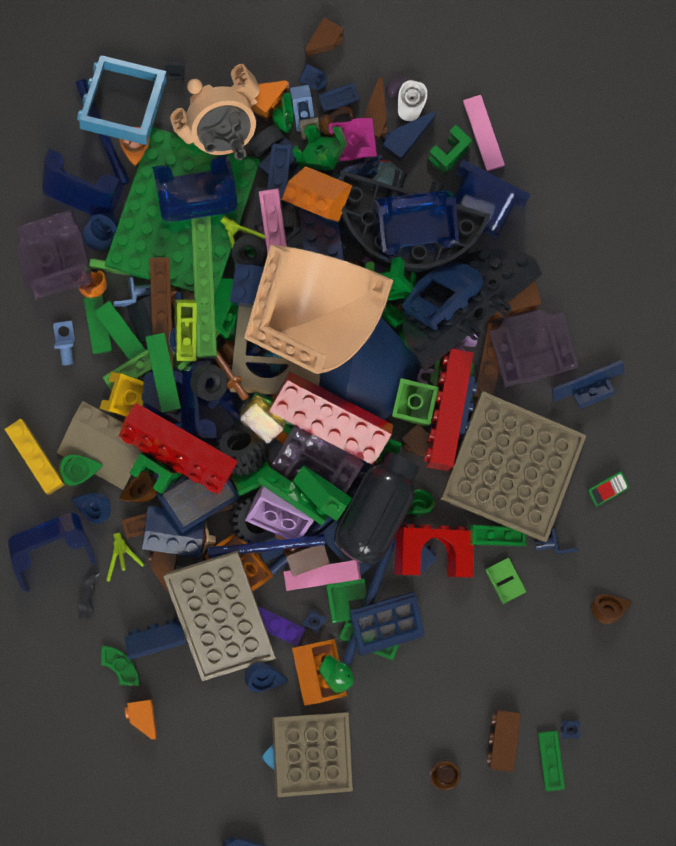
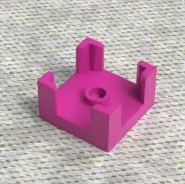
M372 118L352 119L350 122L329 124L330 133H334L333 127H341L347 141V145L338 162L377 156Z

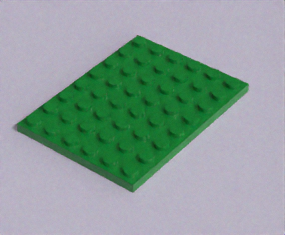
M152 127L148 149L140 160L105 262V267L150 280V258L169 257L170 286L194 293L191 210L210 209L215 300V292L223 277L232 250L230 238L227 234L228 230L225 229L226 226L221 220L226 216L240 225L259 168L260 159L246 155L242 160H237L234 157V152L224 155L209 154L198 148L194 142L186 144L177 134Z

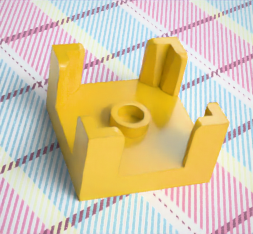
M111 372L109 382L115 383L109 401L102 400L99 409L125 416V418L135 403L147 409L154 385L121 373Z

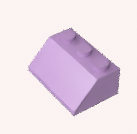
M261 486L245 521L295 543H299L314 520L266 487Z

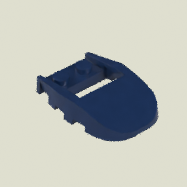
M451 262L437 267L416 284L402 304L405 313L433 330H437L439 322L443 319L450 320L456 310L459 308L464 309L468 305L467 300L471 296H475L481 289L483 277L478 270L464 263ZM434 281L454 292L441 308L434 306L421 296L426 288L429 289L434 284Z

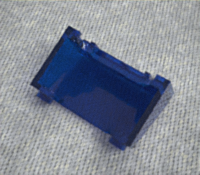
M49 148L44 160L42 190L47 196L92 216L103 212L109 214L114 212L124 190L119 178L106 174L98 179L96 185L64 171L63 156Z
M228 155L215 157L210 163L211 171L173 177L171 168L166 165L152 167L160 212L164 221L176 222L233 212L237 208L235 179Z
M441 190L374 200L382 253L394 255L400 250V247L438 242L443 244V247H453L455 243H460L456 197L450 191Z
M211 360L199 361L186 366L182 371L178 370L176 372V389L181 407L178 409V421L183 423L186 432L205 443L217 442L219 436L213 421L199 419L198 396L194 394L190 385L191 376L196 368L203 364H212Z

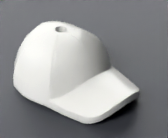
M409 80L403 83L400 88L398 114L405 121L411 122L416 120L426 103L427 89L421 82Z

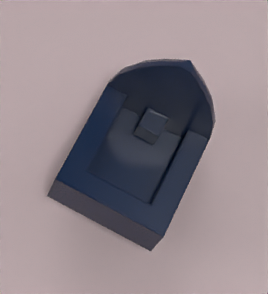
M305 64L298 82L309 85L314 90H320L327 84V75L325 72Z

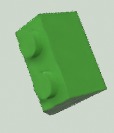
M400 378L392 417L410 423L429 426L438 387Z

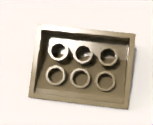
M82 401L57 451L63 457L80 455L102 464L103 467L95 474L122 490L125 489L132 476L129 472L142 452L136 446L127 444L118 437L123 425L122 422Z

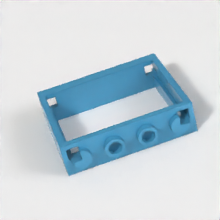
M100 55L98 62H95L93 66L94 76L88 81V94H84L83 110L78 112L77 120L80 121V129L147 145L166 84V71ZM103 69L155 82L141 129L89 117Z

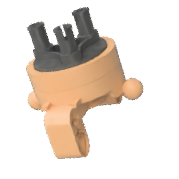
M238 64L231 71V77L234 85L231 87L213 88L211 85L202 87L200 80L191 79L188 82L187 89L193 95L190 98L188 111L186 112L183 108H178L171 114L170 120L174 131L186 144L194 142L202 151L214 155L234 152V157L237 160H242L247 155L244 146L255 132L256 120L251 107L257 103L255 98L258 96L260 88L256 78L244 64Z

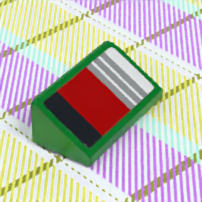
M622 471L588 489L587 492L597 507L629 489V486Z

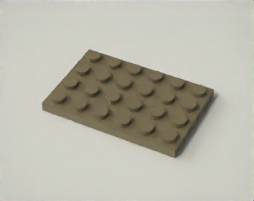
M238 551L163 575L202 681L247 668L255 662H266L276 659Z

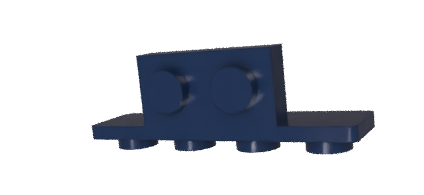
M623 361L612 362L606 367L595 369L582 377L579 376L570 382L557 385L552 389L554 401L573 395L577 405L582 409L615 395V390L609 379L624 373Z

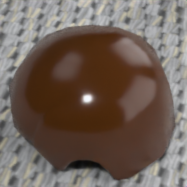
M446 760L435 764L430 772L431 783L437 789L443 791L455 788L461 777L459 768L453 762Z

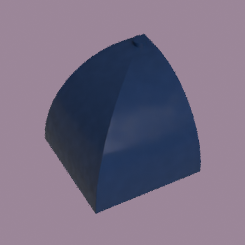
M380 317L372 334L356 354L341 366L320 374L319 386L385 420L393 413L400 378L416 381L421 366L403 340Z

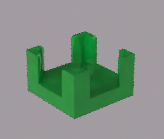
M307 125L304 130L308 140L303 153L298 146H295L292 151L299 168L306 166L311 169L333 171L347 145L341 127L332 128L335 137H322L315 125Z
M457 125L450 130L451 136L448 138V142L453 147L446 154L438 146H434L429 151L431 156L427 160L442 175H445L470 149L472 139Z
M401 257L392 259L390 272L380 273L393 280L387 300L407 298L417 284V275L414 272L411 273L408 280L403 276L405 262ZM367 262L365 268L374 271L375 262Z
M144 453L139 454L129 472L134 477H138L143 471L148 473L154 471L160 476L153 488L160 494L164 493L167 487L180 481L183 475L182 473L175 472L169 465L158 462L155 457Z

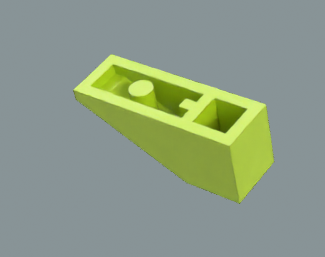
M175 300L176 361H196L197 303L195 300Z

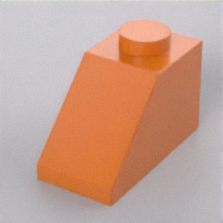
M152 699L127 703L128 707H125L126 719H130V723L149 738L157 739Z

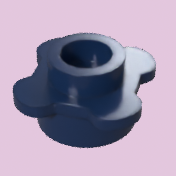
M315 610L309 611L308 618L303 621L304 627L311 628L314 633H318L320 626L325 623L326 618L316 614Z
M563 720L561 722L563 727L562 738L573 737L578 739L580 737V722L578 720Z

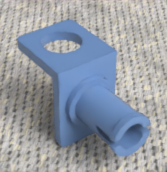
M129 277L128 283L131 300L115 301L113 307L131 306L136 303L137 297L151 295L150 284L135 286L133 277Z
M72 321L54 323L53 328L56 340L54 349H60L62 365L74 364L71 347L75 344ZM61 326L68 327L69 335L61 336L58 329Z

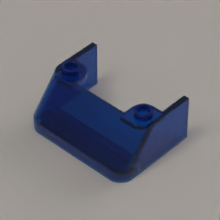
M67 513L10 537L8 548L11 563L22 592L31 591L23 572L31 565L29 552L59 539L65 538L68 546L73 549L85 546L91 563L94 565L99 564L82 519L78 514Z

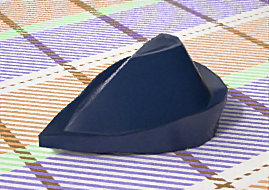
M88 493L71 499L80 512L94 524L105 522L110 517V501L101 493Z
M264 662L251 664L245 673V684L253 692H263L288 682V679L283 674Z

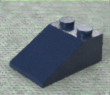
M236 263L230 296L231 303L240 307L253 308L264 267Z

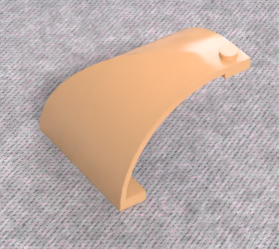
M270 245L244 339L313 373L318 374L331 371L348 361L370 337L383 313L393 280L364 267L327 255L292 247Z

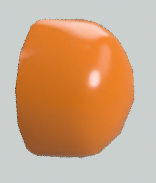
M100 269L97 273L90 270L87 275L81 277L78 281L79 291L88 298L101 296L107 287L105 274Z

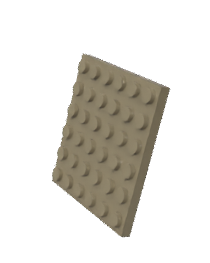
M482 391L480 392L469 426L464 434L454 466L451 468L440 499L537 540L547 542L586 435Z

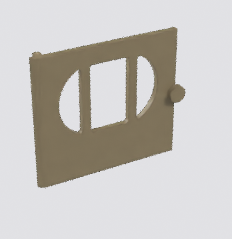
M239 306L232 372L235 377H242L240 384L246 393L257 392L260 394L276 395L289 371L319 386L321 373H313L285 358L246 356L247 340L244 337L253 308ZM246 363L289 365V367L279 376L261 378L254 375L248 369ZM234 388L230 389V392H236Z

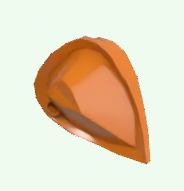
M150 137L147 145L119 139L121 149L134 166L138 164L148 149Z

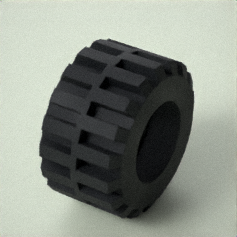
M239 424L236 427L234 425L231 429H226L225 433L219 436L220 440H217L216 449L238 461L232 472L233 475L237 473L239 476H242L245 473L248 475L252 471L256 472L258 471L257 468H261L264 465L263 462H266L268 459L269 451L260 429L256 426H251V424Z
M256 495L245 496L244 499L238 500L237 505H233V512L230 511L229 516H231V520H229V524L232 525L231 530L237 538L248 544L262 545V543H268L270 538L273 539L275 537L273 532L263 528L250 531L246 527V516Z

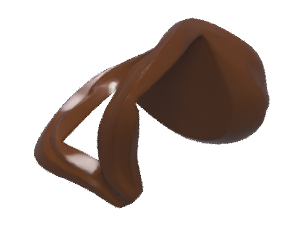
M344 106L334 110L330 115L326 114L320 117L319 126L321 131L328 137H335L334 133L329 132V124L333 123L336 116L346 113L350 114L351 119H355L351 108Z

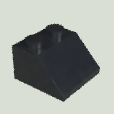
M151 295L126 308L141 344L146 342L145 336L152 335Z

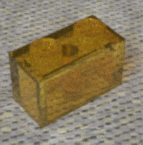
M257 395L242 409L240 419L245 426L255 431L258 438L264 439L269 443L284 429L286 420L269 412L270 405Z

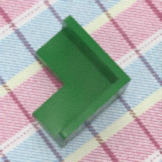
M365 578L326 584L332 623L351 620L349 601L365 598L367 594Z

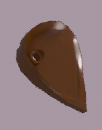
M235 339L233 341L225 340L218 350L228 367L233 365ZM216 361L212 363L213 365L219 367Z
M141 472L138 477H134L127 485L119 500L126 502H146L151 500L157 494V491L153 488L157 478L152 473Z
M600 594L592 601L590 608L592 614L600 623L612 624L625 614L632 602L620 597Z

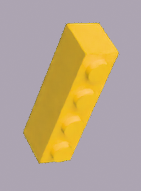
M19 419L5 428V431L46 494L50 495L65 485L24 420Z

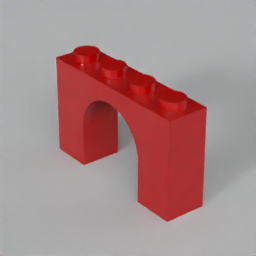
M403 524V527L399 528L395 536L394 575H420L422 548L428 540L436 538L443 543L447 551V577H473L474 545H470V531H467V527H455V530H450V526H438V529H432V525H421L420 528H414L415 524Z

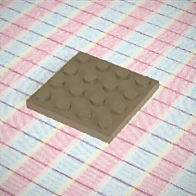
M349 713L272 717L276 797L353 791Z

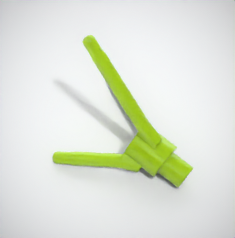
M226 216L221 220L226 226L225 229L228 230L227 234L232 248L235 243L234 235L238 230L245 234H252L263 239L266 238L265 235L240 226L233 219L230 220Z
M121 533L113 535L115 540L113 542L114 549L107 581L111 579L118 554L122 571H125L123 553L126 552L141 567L144 566V563L125 545Z

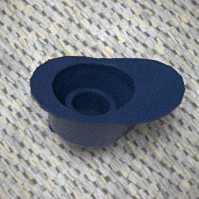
M103 212L90 218L83 231V240L89 248L95 251H103L111 245L118 227V222L114 217L115 213Z

